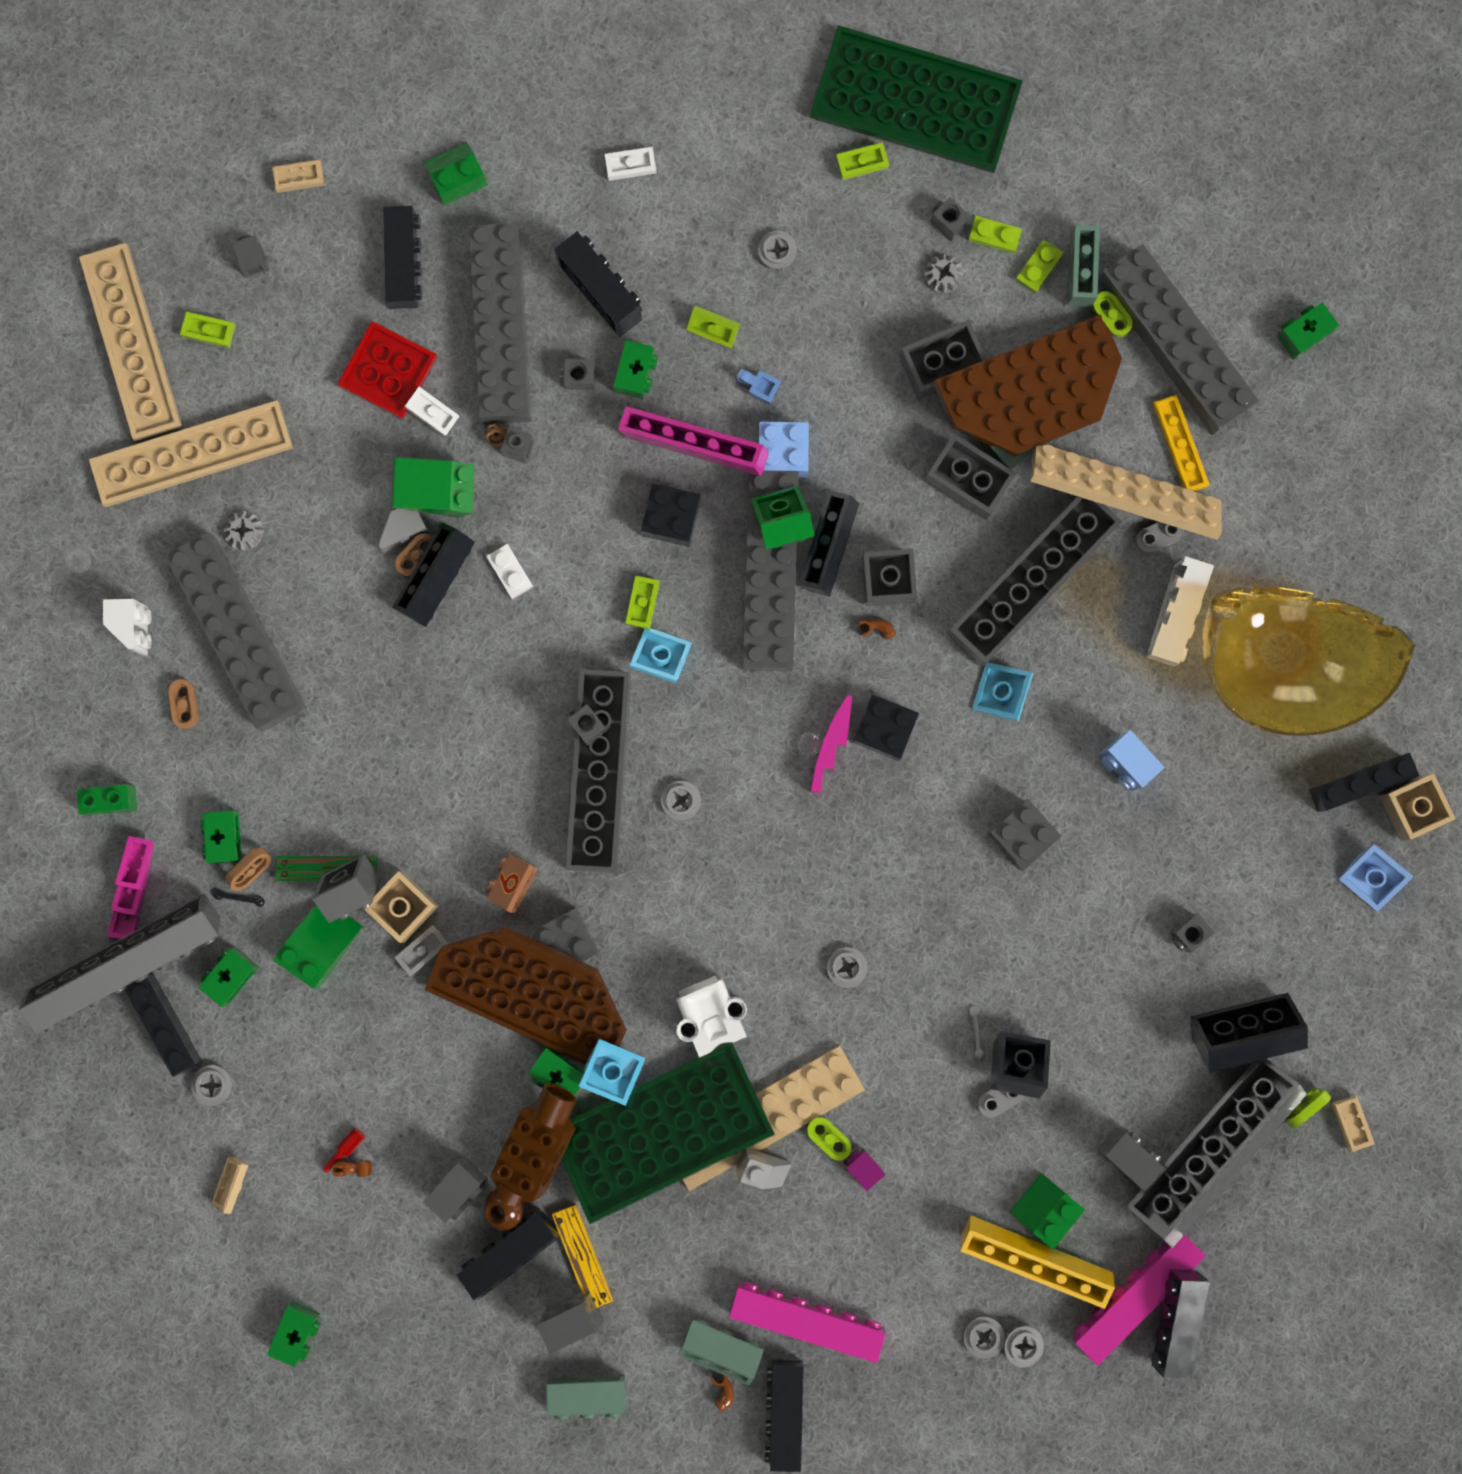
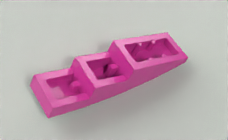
M847 695L834 716L822 742L814 767L810 793H821L823 770L833 771L836 746L846 747L852 704V696Z
M128 836L115 882L117 889L111 907L113 915L107 932L108 937L121 939L137 930L147 889L154 841Z

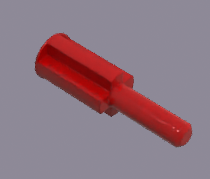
M354 1127L337 1146L338 1152L323 1167V1171L329 1173L332 1170L333 1164L339 1162L344 1155L348 1157L366 1138L365 1135Z

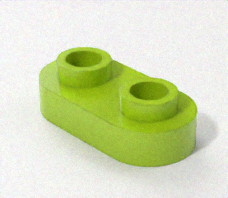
M1107 291L1099 293L1092 306L1096 316L1101 314L1102 320L1112 336L1124 337L1132 328L1131 316L1113 293ZM1105 302L1109 305V308L1104 310L1100 307V304ZM1121 322L1123 324V328L1117 329L1115 327V323Z
M1324 1088L1310 1090L1305 1096L1306 1100L1297 1105L1285 1121L1291 1128H1296L1303 1124L1330 1101L1331 1096Z
M819 1116L808 1123L807 1132L810 1139L830 1158L841 1161L850 1155L852 1147L849 1139L828 1119ZM817 1125L824 1126L825 1130L822 1134L815 1132ZM835 1143H842L843 1149L835 1151L833 1148Z

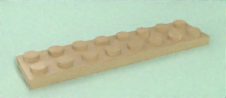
M122 243L80 256L79 259L132 439L136 442L182 428L129 245Z
M276 400L89 459L102 505L108 507L293 449V444L280 402Z
M1042 444L1033 449L1030 482L1216 540L1222 534V500L1192 491L1191 489L1175 486L1165 481L1156 480L1143 474H1137L1121 467L1102 463L1095 459L1083 457L1073 452L1064 451L1051 445Z
M840 1045L756 1093L775 1135L750 1147V1149L760 1151L806 1125L812 1119L825 1114L865 1091ZM743 1151L684 1179L683 1181L688 1190H693L738 1164Z

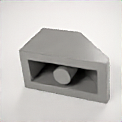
M397 508L391 511L379 542L380 549L387 553L412 541L419 534L428 533L429 531L420 513Z
M748 1148L742 1152L735 1170L740 1182L764 1190L782 1187L792 1164L789 1161Z

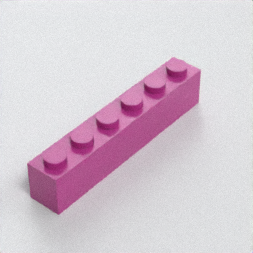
M627 406L618 430L628 439L758 476H762L769 455L763 444Z
M1186 1235L1173 1248L1163 1241L1164 1245L1158 1251L1153 1250L1145 1258L1146 1263L1140 1269L1135 1268L1128 1275L1127 1279L1129 1281L1123 1287L1118 1286L1114 1289L1105 1309L1097 1306L1091 1313L1093 1317L1086 1324L1082 1322L1075 1328L1073 1332L1075 1335L1072 1337V1340L1097 1366L1165 1298V1284L1170 1270H1193L1206 1257Z
M745 1281L744 1285L738 1283L729 1318L874 1363L878 1362L886 1335L884 1328L881 1327V1323L871 1319H867L866 1322L856 1320L857 1316L849 1312L843 1311L841 1315L833 1313L831 1307L818 1304L817 1307L807 1305V1300L794 1296L792 1300L784 1298L782 1292L774 1289H769L768 1292L758 1290L759 1286L751 1282Z

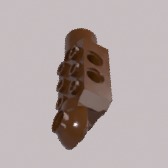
M545 1084L536 1103L521 1109L490 1175L496 1190L490 1192L485 1199L483 1211L487 1222L493 1228L502 1231L511 1230L516 1227L521 1221L523 1213L521 1202H533L545 1194L576 1129L569 1116L577 1098L569 1090L555 1084ZM498 1207L502 1209L503 1215L499 1213Z

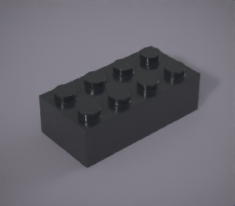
M576 231L554 249L558 265L620 338L642 320L641 300L634 291L629 293L624 287L626 283L619 273L613 274L608 268L610 266L608 260L602 254L597 255L593 250L594 244L586 235L582 237Z
M1288 992L1190 1016L1191 1036L1209 1073L1308 1049V1026Z

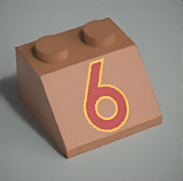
M509 854L508 858L503 857L497 869L500 871L496 880L492 879L487 887L486 893L489 894L487 900L510 913H516L539 868L512 854Z

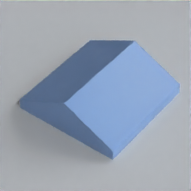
M1373 843L1353 860L1339 877V880L1378 912L1413 878V875Z

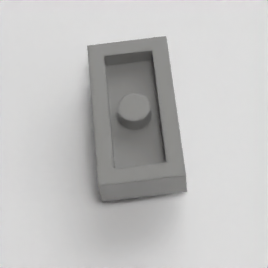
M432 925L394 958L406 973L412 977L438 955L443 945L450 943L437 927Z

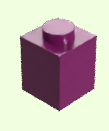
M865 1149L860 1152L855 1150L846 1159L848 1161L845 1165L846 1169L866 1191L871 1189L886 1175Z

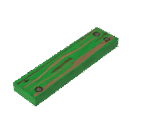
M276 856L275 881H320L322 875L359 856ZM366 856L377 872L378 856Z

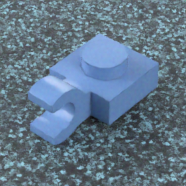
M744 369L740 370L736 379L737 382L751 387L748 392L749 395L768 405L771 404L782 382L762 371H759L756 377Z

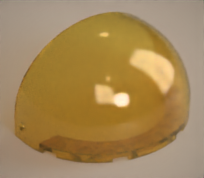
M1253 586L1252 591H1243V588L1239 587L1222 591L1213 597L1203 626L1202 655L1208 678L1215 692L1234 715L1264 731L1282 735L1309 736L1325 734L1351 726L1368 717L1386 703L1404 679L1415 643L1397 626L1383 624L1384 618L1347 602L1330 598L1329 602H1327L1326 600L1313 598L1314 593L1295 589Z

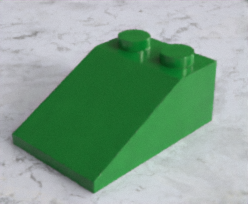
M394 458L391 508L456 518L472 514L474 465L455 461Z
M316 905L287 939L273 961L312 989H319L364 926L350 916L343 920L336 919L329 923Z

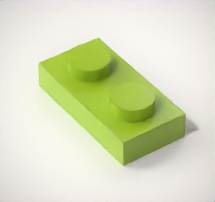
M883 142L836 154V161L842 181L889 168Z
M975 216L968 241L1015 254L1022 228Z
M1043 239L1015 281L1036 294L1064 252Z
M695 305L686 330L732 348L740 323Z
M186 311L180 335L183 338L230 349L236 325L233 322Z
M635 576L625 622L626 625L650 630L660 580Z

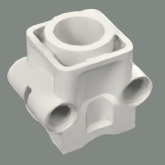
M713 976L678 991L680 997L675 1000L683 1019L678 1023L677 1035L685 1042L693 1041L699 1057L712 1052L721 1043L736 1042L747 1037L740 1021L746 1015V1004L740 997H730L723 978L717 980V977ZM733 1002H737L742 1006V1011L738 1015H732L728 1011V1006ZM684 1023H692L696 1029L695 1033L692 1035L684 1034L681 1028Z

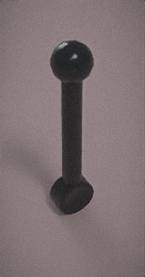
M216 890L213 894L217 900L226 898L254 903L258 907H262L265 904V900L262 897L257 899L226 894L222 890Z

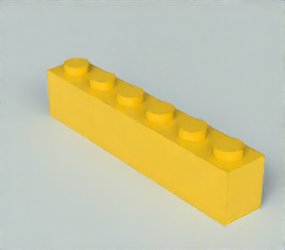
M970 1215L961 1235V1252L1103 1309L1106 1308L1115 1289L1113 1272L1059 1250H1053L1049 1246Z

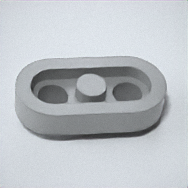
M1158 522L1142 529L1136 535L1135 545L1143 553H1152L1177 542L1183 535V529L1174 527L1175 533L1171 534L1167 530L1168 526L1171 525ZM1146 536H1150L1153 539L1152 544L1145 541Z
M989 1089L979 1097L977 1105L979 1111L984 1116L993 1118L1021 1102L1024 1096L1017 1094L1010 1096L1007 1092ZM990 1100L995 1101L996 1105L993 1109L987 1108V1103Z

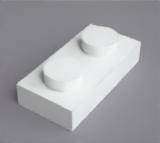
M653 147L605 154L609 181L656 174Z
M418 387L404 407L444 437L459 418L458 414L421 387Z
M508 544L486 556L512 599L533 587Z

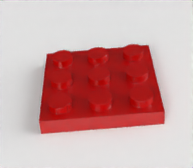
M371 321L337 385L341 389L404 420L408 413V410L404 408L418 387H422L438 356L436 353Z

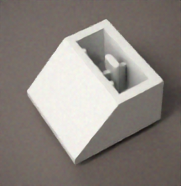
M103 599V625L129 650L141 655H148V649L151 648L152 644L151 636L148 634V624H151L152 620L151 611L148 609V606L135 599Z

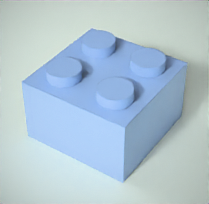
M759 422V444H763L769 452L763 471L799 472V477L807 478L809 423Z
M1131 730L1120 734L1099 753L1102 757L1100 761L1109 771L1114 770L1119 776L1118 782L1127 790L1130 788L1134 791L1143 788L1165 768Z

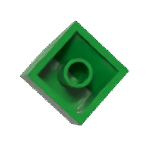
M467 142L423 162L443 205L487 186L484 173Z
M798 485L750 499L766 550L778 548L795 541H803L814 536L810 512Z
M1040 1173L1010 1210V1213L1054 1250L1085 1209L1045 1175Z

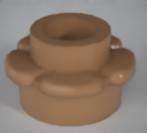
M493 423L488 425L487 430L484 431V437L488 444L494 447L502 446L507 428L502 424Z

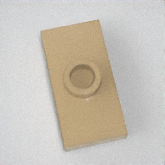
M320 159L272 167L274 186L277 193L325 186Z
M1356 1095L1331 1103L1348 1152L1352 1153L1375 1144Z
M228 1156L211 1203L212 1206L223 1213H232L248 1168L246 1163L232 1156Z

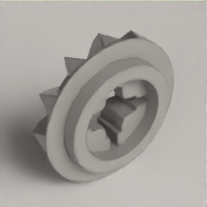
M772 231L760 240L758 254L761 262L767 265L769 269L781 270L784 267H789L793 260H795L797 246L794 239L788 233ZM775 242L778 243L780 249L785 250L781 252L779 259H777L775 253H771L774 250Z
M943 254L937 257L934 256L927 263L924 277L927 285L932 290L938 293H949L959 287L964 272L961 263L954 256L950 257ZM948 265L950 277L945 276L939 281L940 272L938 270H944Z
M246 511L234 513L232 517L226 520V525L223 529L225 540L228 544L240 551L255 548L261 542L264 533L260 519ZM244 521L245 527L253 531L246 532L242 540L241 534L234 530L240 529Z
M676 781L668 785L663 791L661 805L664 812L670 818L685 821L695 816L701 805V796L693 784L686 781ZM674 792L681 797L688 793L690 794L686 799L688 810L681 805L676 806L674 809L672 808L677 801L676 796L673 794Z
M845 947L838 949L828 960V975L840 987L851 988L857 986L866 976V959L861 952L854 948ZM842 957L848 963L857 962V964L851 968V974L853 976L852 978L850 977V975L847 974V972L837 973V971L843 967V961L841 959Z
M208 1065L199 1069L191 1082L193 1096L198 1102L206 1106H215L223 1103L230 1096L233 1086L230 1074L223 1067ZM211 1078H214L215 1083L222 1084V1086L214 1089L213 1096L210 1088L202 1086L210 1082Z
M986 1316L976 1317L971 1322H968L964 1331V1344L972 1355L982 1359L991 1358L997 1355L1003 1347L1005 1340L1004 1331L996 1320ZM976 1330L982 1333L989 1331L988 1337L992 1344L985 1341L978 1343L980 1338Z
M1027 1325L1015 1327L1011 1333H1007L1006 1342L1003 1343L1005 1356L1017 1367L1032 1366L1040 1359L1044 1349L1040 1333ZM1024 1339L1031 1346L1025 1347L1023 1352H1021L1015 1345L1022 1344Z

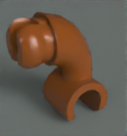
M873 619L861 621L857 625V627L866 625L869 629L868 632L861 634L862 637L868 636L872 629L879 630L886 640L896 635L894 626L887 620Z
M340 1161L332 1166V1174L336 1177L357 1173L358 1177H366L372 1174L371 1161H358L357 1163Z
M712 1375L713 1383L716 1386H722V1393L715 1400V1405L723 1412L726 1408H730L733 1403V1386L727 1376L724 1375V1379L718 1381Z

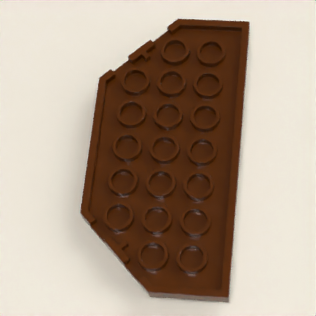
M1100 314L939 378L932 383L952 429L959 432L964 431L974 436V439L990 446L999 447L1005 450V453L1015 457L1034 449L1036 446L1049 443L1100 421L1122 357L1110 330Z
M505 926L443 945L439 950L425 987V991L584 1064H586L598 1039L620 1047L627 1031L597 968Z

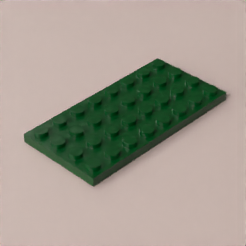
M838 25L810 112V118L994 173L1023 80Z
M729 1042L706 1055L698 1057L632 1089L626 1106L609 1100L570 1119L576 1129L561 1160L588 1223L593 1224L774 1136L775 1133L733 1042Z

